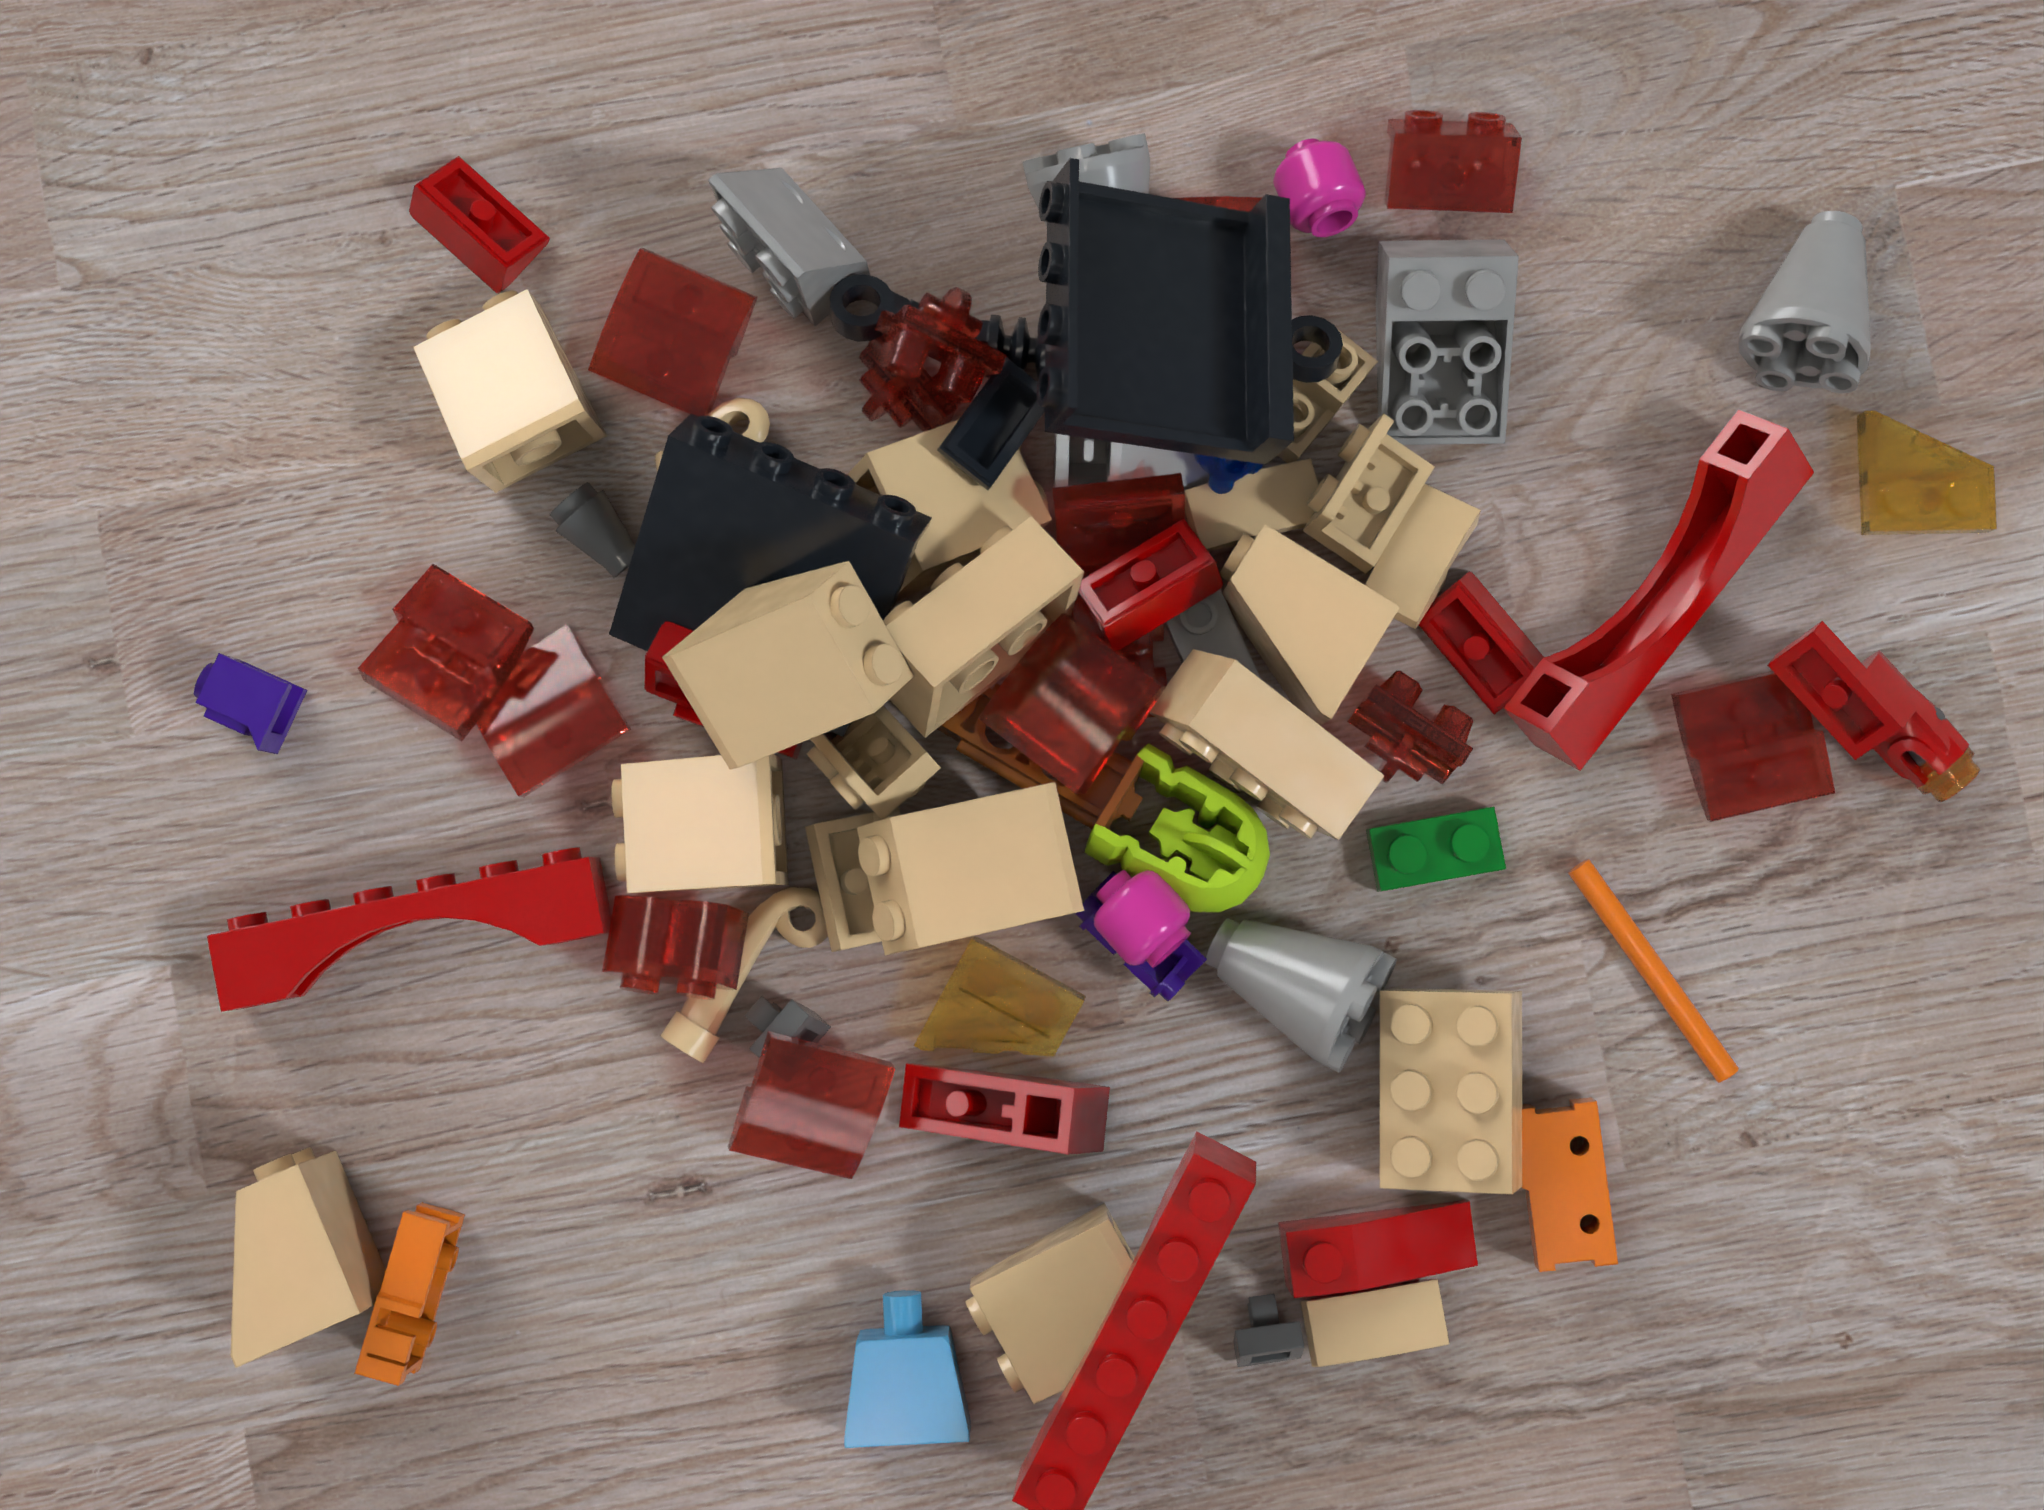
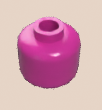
M1311 138L1296 143L1287 151L1285 159L1277 167L1273 179L1278 196L1290 198V224L1292 227L1303 233H1312L1316 237L1333 236L1350 227L1356 221L1358 211L1362 207L1366 196L1363 182L1348 149L1335 141H1319L1318 139Z
M1122 870L1111 878L1096 894V897L1103 905L1095 914L1094 926L1098 933L1129 965L1137 966L1147 961L1154 968L1171 955L1191 934L1185 927L1190 918L1188 905L1166 881L1153 871H1142L1131 877L1125 870Z

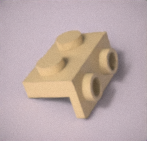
M1384 413L1368 429L1358 424L1349 435L1338 453V456L1346 462L1336 478L1328 473L1311 495L1306 506L1315 512L1303 529V532L1365 574L1377 563L1435 466L1387 434L1394 420Z
M884 705L875 713L853 721L844 737L837 735L830 741L824 734L811 738L810 740L815 746L806 753L830 780L829 782L855 810L866 802L881 820L891 814L906 799L916 795L924 787L926 781L941 768Z
M897 807L886 818L901 815L899 808ZM875 812L816 823L805 827L832 952L882 941L874 929L872 919L873 899L867 874L863 871L858 856L860 840L857 827L880 821V817Z

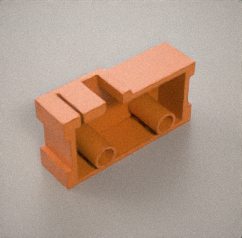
M1592 1097L1570 1099V1106L1535 1110L1531 1104H1522L1521 1188L1525 1189L1534 1262L1539 1272L1556 1271L1555 1264L1591 1261L1595 1267L1618 1264L1597 1101ZM1582 1136V1146L1577 1150H1571V1140L1574 1137ZM1593 1215V1221L1590 1225L1580 1226V1220L1583 1216Z
M424 1202L416 1206L415 1212L406 1210L402 1213L381 1289L376 1297L354 1374L399 1386L405 1382L407 1374H415L421 1369L426 1348H429L432 1344L437 1330V1322L434 1320L448 1272L453 1270L457 1261L459 1247L456 1244L465 1214Z

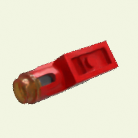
M1821 621L1778 652L1768 663L1767 666L1854 760L1874 749L1894 772L1902 778L1910 780L1923 795L1931 793L1938 802H1943L1953 797L1965 788L1980 772V768L1972 760L1975 753L1969 747V743L1947 718L1945 719L1943 711L1935 707L1930 700L1916 690L1880 650L1860 662L1832 630Z

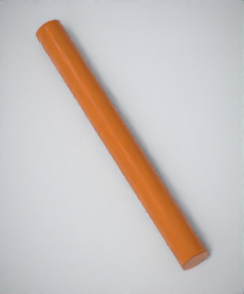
M1586 859L1568 872L1569 876L1715 1080L1719 1083L1733 1076L1739 1070V1067L1590 859Z

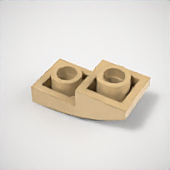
M1339 329L1343 346L1337 368L1331 376L1320 382L1312 383L1293 379L1294 442L1278 454L1286 463L1295 462L1302 456L1378 362ZM1312 342L1302 355L1318 357L1323 355L1325 351L1321 346Z
M1310 458L1206 483L1184 490L1180 493L1188 525L1209 552L1236 546L1243 533L1256 539L1264 524L1279 533L1305 528L1315 512L1306 505L1319 484Z
M1424 484L1378 559L1365 584L1370 589L1400 606L1394 619L1414 629L1417 628L1444 586L1448 569L1477 526L1481 512L1480 509Z
M1423 1279L1372 1290L1345 1292L1301 1301L1312 1367L1356 1362L1450 1344L1438 1279Z

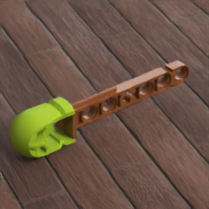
M998 683L995 684L993 689L988 688L965 706L962 711L956 713L937 728V730L959 742L956 748L957 751L1022 789L1055 782L1062 812L1092 829L1085 848L1086 854L1107 866L1120 863L1122 870H1125L1131 877L1146 870L1157 873L1184 900L1190 911L1222 912L1237 906L1250 896L1264 877L1270 857L1268 836L1255 810L1237 794L1189 766L1174 769L1171 756L1149 743L1137 753L1133 761H1130ZM999 716L1014 718L1022 728L1021 740L1009 749L994 747L988 742L985 735L987 725ZM1053 748L1069 750L1077 760L1078 767L1076 772L1065 781L1049 779L1040 767L1043 755ZM1139 777L1154 784L1156 792L1166 798L1174 796L1200 812L1198 823L1202 827L1210 828L1216 822L1218 823L1208 832L1193 823L1195 811L1191 808L1179 812L1163 808L1149 831V835L1159 842L1161 857L1168 859L1177 852L1192 861L1189 872L1192 875L1185 873L1186 861L1181 857L1175 856L1168 862H1165L1141 849L1139 841L1129 835L1119 836L1109 830L1115 819L1123 817L1130 821L1142 802L1143 797L1135 793V784Z

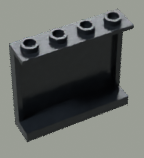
M1069 158L1054 180L1045 183L1039 202L1040 220L1047 222V242L1042 248L1038 265L1039 280L1046 283V304L1041 310L1037 330L1039 343L1046 345L1045 367L1040 373L1037 385L1038 405L1045 407V432L1267 464L1294 442L1290 198L1265 194L1250 212L1080 182L1079 159Z
M691 413L668 435L609 635L648 651L664 622H672L694 631L745 588L846 561L851 563L879 615L884 620L894 609L918 541L929 527L932 517L916 511L913 504L895 495L881 496L856 485L849 475L839 470L830 468L819 469L794 458L790 450L772 442L759 443L733 431L727 422L719 418L697 416ZM853 722L833 729L831 732L844 737Z

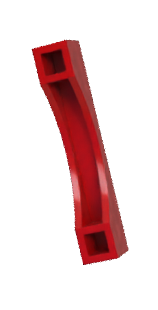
M1738 410L1699 459L1692 490L1680 521L1662 556L1642 585L1617 613L1592 634L1565 650L1542 658L1503 708L1536 747L1579 771L1586 765L1814 474L1812 467L1788 428Z
M580 847L568 848L542 854L543 866L519 871L517 860L505 861L479 867L481 879L456 884L455 873L416 880L418 892L394 897L392 886L353 893L355 905L331 910L329 899L290 906L292 918L268 923L266 912L227 919L229 931L207 935L221 1012L240 1010L303 997L326 970L353 948L385 931L417 921L442 918L478 921L512 931L539 946L555 945L613 933L614 927L601 860L598 857L582 858Z
M1196 1131L1164 1193L1151 1225L1109 1311L1074 1375L1049 1412L1020 1468L1012 1498L1013 1502L1028 1510H1084L1256 1186V1161Z

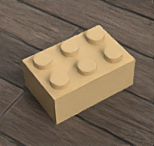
M1032 516L1013 530L1009 526H1005L996 531L984 543L980 550L981 554L964 567L960 563L953 564L938 576L932 584L929 594L914 605L911 601L901 603L883 620L914 675L890 700L924 738L1069 625L1084 571Z
M1192 649L1148 711L1165 724L1159 734L1168 742L1190 756L1192 753H1195L1203 760L1211 763L1212 765L1208 771L1218 780L1237 792L1243 790L1260 802L1256 808L1280 826L1286 829L1290 826L1309 839L1317 831L1339 840L1384 777L1381 772L1236 659Z
M1404 988L1380 990V1188L1491 1194L1515 1193L1522 1187V991Z

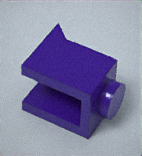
M218 653L215 662L209 663L201 671L194 687V696L197 698L195 703L207 708L204 717L241 734L252 736L258 751L278 754L308 690L240 659Z

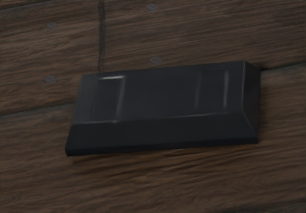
M1005 356L937 451L975 482L989 490L1045 412V407H1040L1037 402L1038 382Z

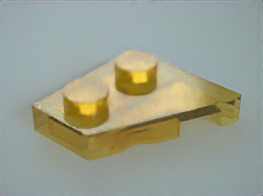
M1864 411L1857 415L1861 535L1988 533L1997 529L1994 466L1877 411Z
M973 936L914 1046L925 1051H934L935 1048L973 1049V1053L999 1054L1002 1051H1019L1023 1055L1055 1056L1086 996L983 939Z

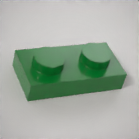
M1495 806L1366 829L1377 892L1506 869Z

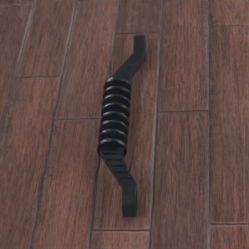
M866 274L852 275L842 279L833 287L829 297L831 323L835 330L846 339L863 342L872 341L883 336L886 332L879 329L878 326L882 315H885L974 361V367L986 371V378H990L1005 356L1023 371H1025L1028 363H1034L1038 380L1042 369L1045 367L1046 345L1039 343L1038 336L1037 338L1030 337L1026 318L1019 317L1012 336L1005 335L1000 315H991L990 321L976 319L973 321L972 319L958 318L957 320L945 312L942 314L940 311L929 306L926 308L923 304L912 299L910 301L891 291L888 285L879 278ZM860 300L872 302L878 307L874 313L866 316L851 314L845 308L850 303ZM1313 315L1299 316L1292 319L1294 380L1305 383L1320 382L1330 377L1336 370L1343 342L1341 334L1334 324L1324 318ZM1300 341H1310L1321 346L1325 353L1318 357H1307L1298 353L1293 345Z

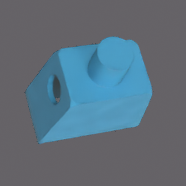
M901 1290L882 1294L884 1328L860 1330L856 1340L844 1435L845 1448L969 1442L971 1419L950 1326H923L920 1291Z

